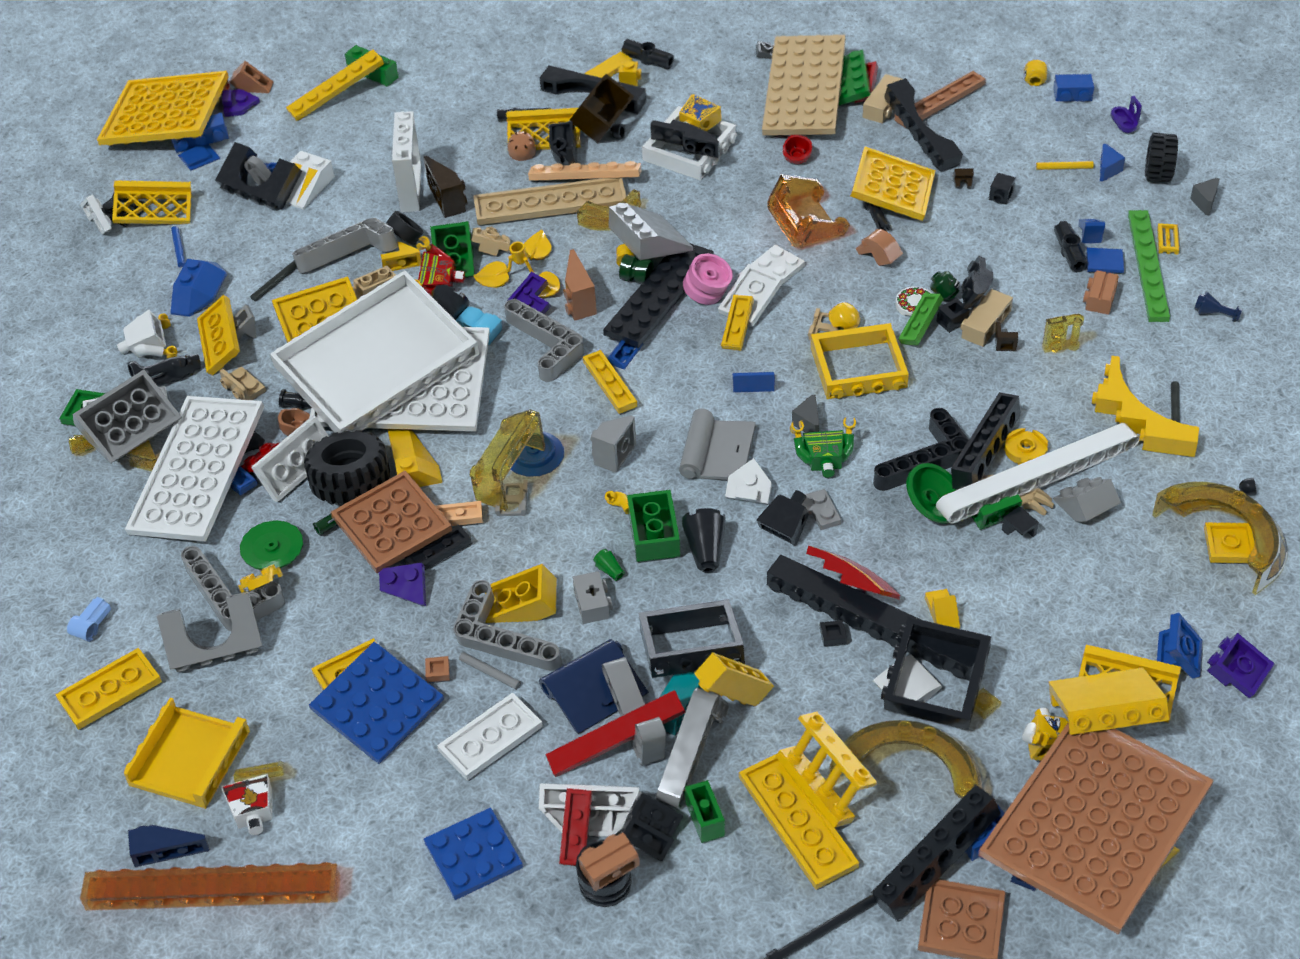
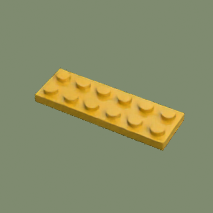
M777 754L740 771L739 779L815 890L858 869L859 861L837 830L776 758Z

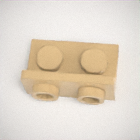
M242 366L230 374L224 369L219 371L221 375L220 383L226 390L230 389L236 399L254 400L266 392L265 386Z

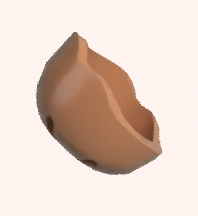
M520 131L514 133L509 138L507 148L512 159L526 161L535 156L536 143L529 133Z
M299 408L283 409L278 415L279 428L285 435L289 436L310 418V414Z

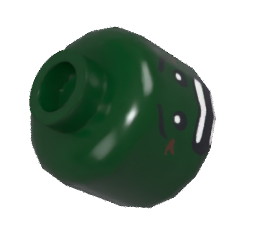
M938 271L931 277L930 289L935 294H941L944 300L947 299L949 301L959 293L960 283L949 271L942 273Z

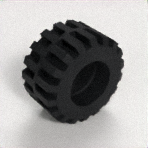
M1153 132L1150 136L1145 164L1146 180L1171 182L1173 179L1178 154V137L1176 134Z

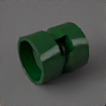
M625 254L620 263V279L627 281L634 279L636 283L642 284L653 271V260L644 259L638 261V258Z

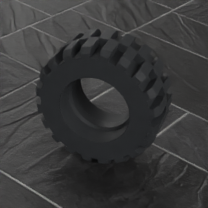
M347 430L343 433H333L329 437L325 436L320 442L317 441L313 444L304 458V467L311 492L320 500H326L330 504L338 503L339 505H344L389 480L390 467L384 443L377 436L369 432L363 433L361 430H355V432Z

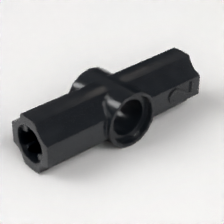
M626 39L621 48L622 53L640 59V62L644 65L656 64L670 69L674 61L672 53L655 48V44L652 42L639 43Z
M1060 221L1059 224L1054 226V232L1061 246V255L1066 258L1071 270L1075 273L1082 272L1084 268H1087L1088 262L1080 246L1081 239L1075 234L1071 224L1067 223V221Z

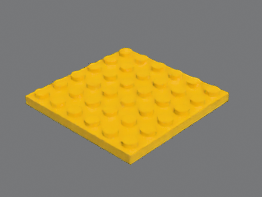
M217 71L128 80L97 138L99 146H111L122 143L130 144L133 142L145 143L166 139L178 140L202 136L229 78L228 72Z

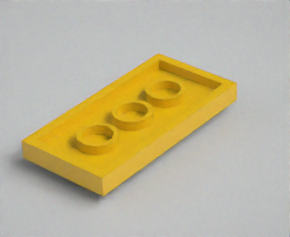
M222 295L197 318L206 372L210 375H214L217 371L221 370L225 364L232 358H235L240 352L230 299L225 295Z
M138 647L60 691L55 696L76 728L80 730L160 684L162 680Z

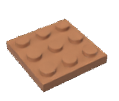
M938 879L926 891L917 951L961 959H997L1005 891Z

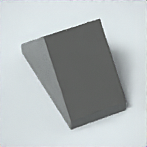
M1214 178L1193 185L1190 199L1207 216L1210 215L1220 178Z
M816 395L809 396L792 411L794 426L800 429L799 421L801 420L804 424L802 431L805 433L819 432Z

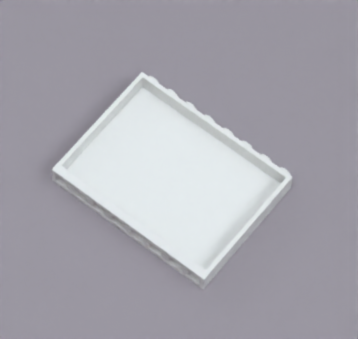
M403 271L366 295L361 296L355 302L345 306L334 315L327 317L321 323L311 327L300 336L295 337L287 344L277 348L270 355L274 367L335 433H343L347 430L351 432L364 430L477 357L479 350L477 341L406 271Z

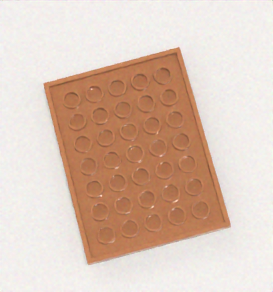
M1067 723L980 848L979 856L1119 935L1212 787L1214 780L1115 728L1070 735Z

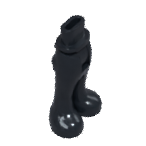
M186 354L185 356L171 357L142 367L136 361L127 362V367L131 377L145 370L154 383L159 386L175 380H182L188 373L190 375L193 374L194 370L201 369V363L198 354L193 356Z

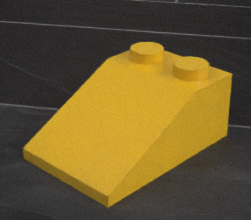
M543 564L490 584L495 600L485 623L538 621L556 614L557 578Z

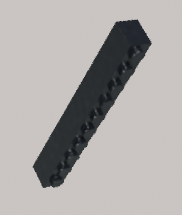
M781 554L767 571V586L773 591H780L794 601H801L809 605L813 610H820L834 620H843L853 629H860L874 639H881L889 643L893 648H895V645H900V627L902 624L906 625L907 618L919 619ZM912 633L907 652L914 658H921L930 662L936 668H942L951 672L957 678H964L970 681L978 648Z

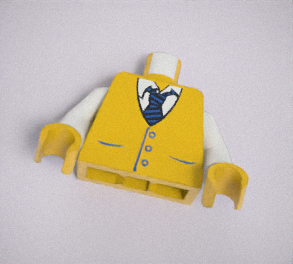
M1040 708L1035 711L1034 719L1026 725L1022 735V740L1028 743L1032 760L1042 761L1067 725V719L1051 716L1047 708Z

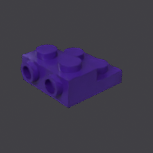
M1236 633L1231 638L1227 636L1220 642L1218 647L1221 651L1219 653L1215 652L1209 658L1207 663L1210 664V667L1207 671L1224 686L1231 683L1246 697L1250 698L1256 693L1275 663L1239 633Z

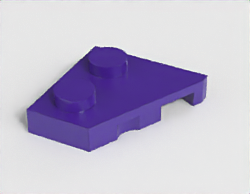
M423 563L383 568L379 572L381 592L420 606H426L425 568Z

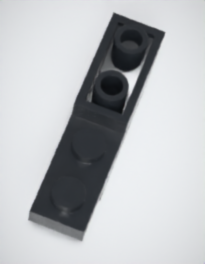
M674 119L671 123L656 120L651 122V139L683 146V151L719 158V141L701 128Z
M980 255L968 265V277L964 279L961 286L963 308L965 309L975 306L992 283L993 272L986 269V259Z

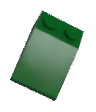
M469 222L430 226L432 244L454 260L456 271H465V278L474 277V252Z

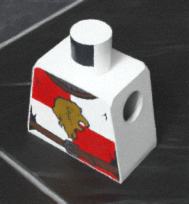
M268 774L222 786L226 802L238 829L248 827L249 834L251 835L262 833L264 830L262 822L272 820V786Z

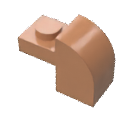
M876 229L869 236L862 239L861 244L855 248L860 255L872 253L879 266L891 264L903 254L895 238L882 229Z

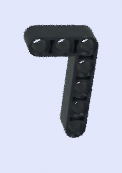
M935 408L930 412L929 431L938 443L876 465L873 485L876 489L886 491L906 484L908 474L919 464H935L943 469L953 466L969 439L946 409Z

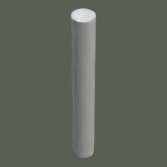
M462 652L459 656L460 661L516 690L521 684L519 680L465 652Z

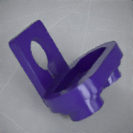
M1131 96L1129 110L1122 106H1116L1111 109L1110 116L1122 132L1131 133L1137 129L1142 105L1135 96ZM1134 103H1135L1136 108H1137L1136 113H1135V109H1134Z

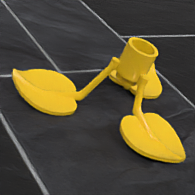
M542 229L532 235L525 243L520 241L513 242L509 247L511 256H508V267L500 261L491 262L484 266L477 274L473 275L474 279L486 287H501L510 279L508 272L511 271L513 261L519 265L525 263L530 273L534 272L528 260H542L547 257L552 250L551 243ZM548 271L542 272L539 276L546 279L548 285L538 297L546 298L555 295L560 290L558 277Z

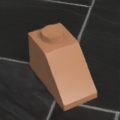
M244 61L233 72L229 81L235 88L249 93H269L274 82L247 61Z

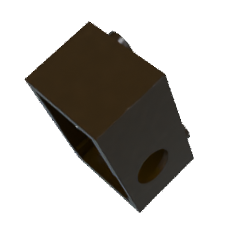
M605 74L569 121H573L576 127L596 143H599L634 98V95L608 74Z

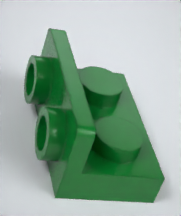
M1018 494L1012 497L1007 496L997 503L982 506L978 514L971 517L979 530L1002 522L1004 516L1019 506L1021 507L1023 501Z

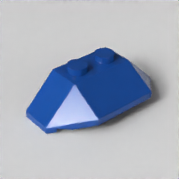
M187 259L173 284L170 313L172 315L190 317L194 315V312L203 309L213 302L227 276L226 271L216 262Z

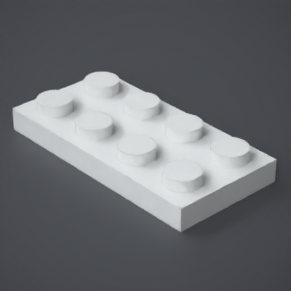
M316 416L310 417L251 467L275 502L280 501L307 477L304 458L308 450L312 448L314 443L320 442L323 437H329Z
M511 693L438 744L437 747L438 751L468 781L541 729L543 725L542 721L514 693Z

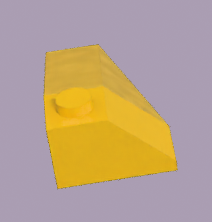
M387 429L397 475L406 471L419 487L443 483L439 465L412 429Z

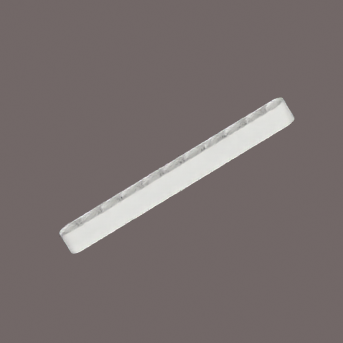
M1120 423L946 494L938 500L936 508L949 523H957L978 514L979 509L986 504L997 503L1007 496L1012 497L1017 494L1022 496L1037 488L1128 451L1130 447L1135 448L1139 443V436L1126 423Z

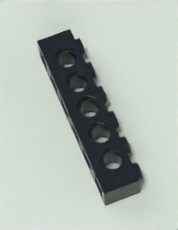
M998 393L951 468L953 489L959 490L982 480L1005 442L1007 435L1020 417L1019 396Z
M975 784L871 892L879 907L898 922L1001 814L994 797Z

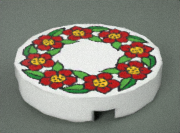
M907 287L897 294L895 301L896 309L900 314L911 317L922 295L931 292L922 287Z

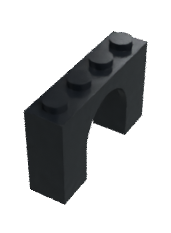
M234 142L215 179L220 185V189L227 193L233 191L235 195L243 199L245 196L249 197V200L256 204H260V202L265 203L264 205L269 209L274 210L278 208L282 210L302 171L294 163L279 158L270 177L264 183L257 186H249L247 182L249 172L245 168V162L251 156L257 157L258 155L250 147Z

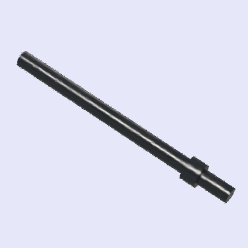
M871 894L778 950L775 948L766 953V957L763 959L786 958L877 904L875 898Z

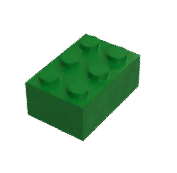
M671 490L627 495L628 514L636 562L681 557L680 537Z

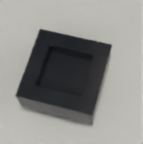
M843 620L820 622L823 646L846 644L847 637Z

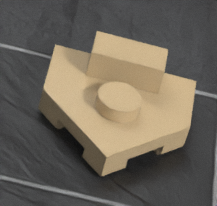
M478 227L472 230L471 241L479 243L478 251L497 256L499 249L509 251L510 238L506 235L500 236L494 227H486V230H481Z

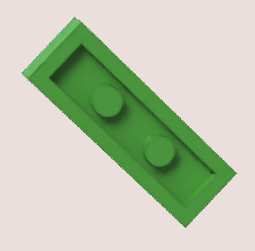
M924 293L898 338L901 344L919 345L944 300L941 294Z

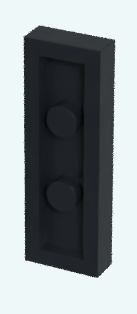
M457 525L449 533L405 557L404 562L407 565L423 563L425 570L472 544L471 537L460 525Z

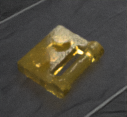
M1072 314L1046 319L1042 343L1044 353L1058 352L1065 349L1078 350L1080 346L1078 341L1079 334L1084 323V316ZM1073 325L1071 337L1069 340H1066L1068 326Z

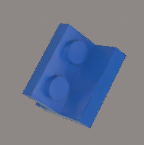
M1180 613L1172 614L1170 617V629L1159 631L1157 661L1180 666L1190 678L1200 677L1202 639Z

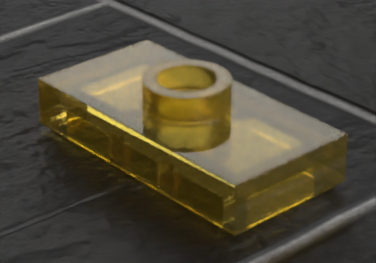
M279 761L236 769L234 782L268 774L269 778L283 776L285 772L284 762Z

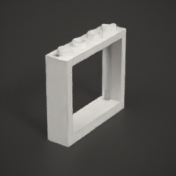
M678 106L665 120V123H671L673 119L680 121L679 112L682 107ZM721 120L707 131L720 136L717 139L719 141V158L722 154H726L731 144L735 143L737 133L736 125ZM651 137L642 146L643 161L701 180L705 174H709L711 167L719 161V158L704 155L697 162L664 151L661 148L667 142L653 140Z
M413 111L395 112L392 163L401 212L420 211L421 158Z

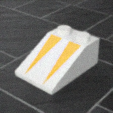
M300 151L290 162L294 163L302 173L286 204L304 210L335 176L331 160Z

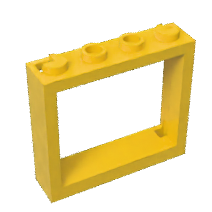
M891 323L811 334L810 348L826 399H840L847 396H860L862 394L908 388L909 374ZM888 343L897 368L896 372L832 381L823 352Z

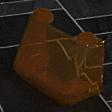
M781 174L768 198L767 206L794 247L804 248L845 235L850 226L849 222L844 217H838L835 221H832L819 203L824 195V189L818 179Z

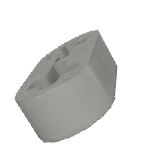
M251 156L245 162L246 170L258 185L264 183L270 177L271 172L258 157Z

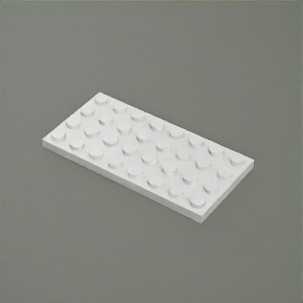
M187 396L179 412L182 419L174 423L127 523L125 528L127 534L206 542L264 410L263 402Z

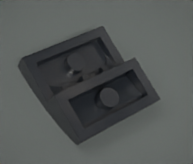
M639 791L627 815L621 833L625 834L631 845L663 861L674 841L672 836L680 824L683 815Z

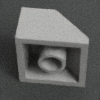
M630 415L602 422L597 430L595 429L592 432L590 440L592 441L594 465L615 473L619 470L636 446L634 416Z

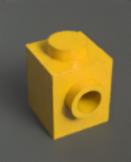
M620 61L619 82L638 86V80H641L642 70L638 69V62Z

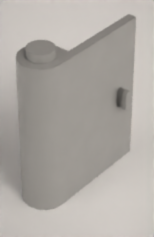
M707 409L695 410L692 415L679 467L680 474L688 479L728 480L729 475L748 462L756 422L714 420L713 414Z

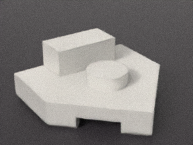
M754 458L729 475L725 498L769 504L772 483Z

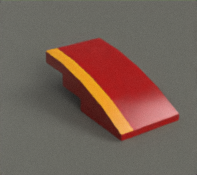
M808 545L806 554L825 559L823 569L841 573L840 583L900 600L901 595L868 568L849 558Z

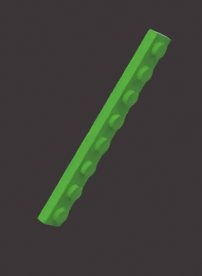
M1129 210L1128 219L1148 322H1169L1170 314L1148 210Z

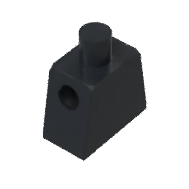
M795 490L790 499L781 494L778 495L757 518L756 521L759 527L796 546L809 515L806 507L802 505L807 496L799 490Z

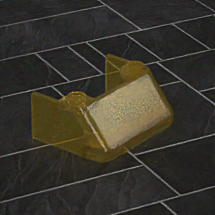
M529 409L509 415L502 420L496 435L477 464L473 465L470 470L469 476L471 477L476 501H481L493 507L495 505L500 506V509L505 511L508 509L503 480L526 445L544 451L546 448L539 412Z

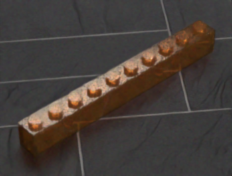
M322 862L320 864L297 863L295 865L271 864L270 866L246 865L244 867L224 865L215 868L198 866L185 869L172 867L170 869L146 868L145 870H96L94 872H85L80 900L86 911L338 902L340 873L337 863L332 864L329 862Z

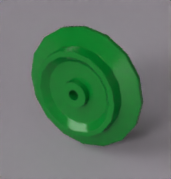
M278 520L262 522L252 527L243 536L240 543V555L247 565L255 569L262 570L272 564L276 568H282L292 563L300 555L303 547V537L298 528L288 522Z

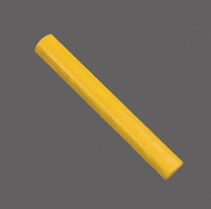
M1093 161L1036 162V170L1093 169L1094 166Z

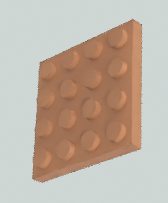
M406 471L331 511L334 521L376 573L452 531L451 524Z

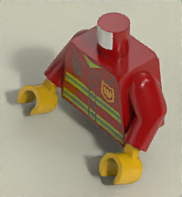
M426 236L420 237L419 240L424 245L418 243L416 247L418 250L426 249V252H423L418 280H414L430 296L432 290L437 285L452 287L453 282L464 283L465 271H456L454 260L433 244H430V240Z

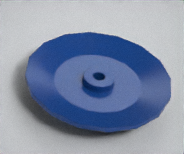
M528 431L519 434L510 440L504 449V461L507 467L516 474L526 477L542 476L550 473L560 465L564 458V447L560 440L554 435L543 431Z

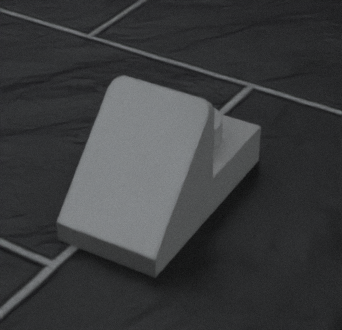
M245 304L233 317L238 340L244 333L256 338L255 317L249 305Z

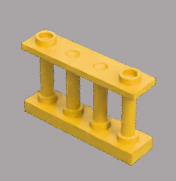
M818 712L800 715L798 720L806 728L805 732L796 746L779 750L776 758L834 828L850 824L856 817L848 808L857 791L875 786L877 781ZM814 737L821 747L812 762H810L803 752ZM829 755L836 765L825 780L818 772V769L826 756ZM844 773L851 783L840 798L833 790V787L841 774Z

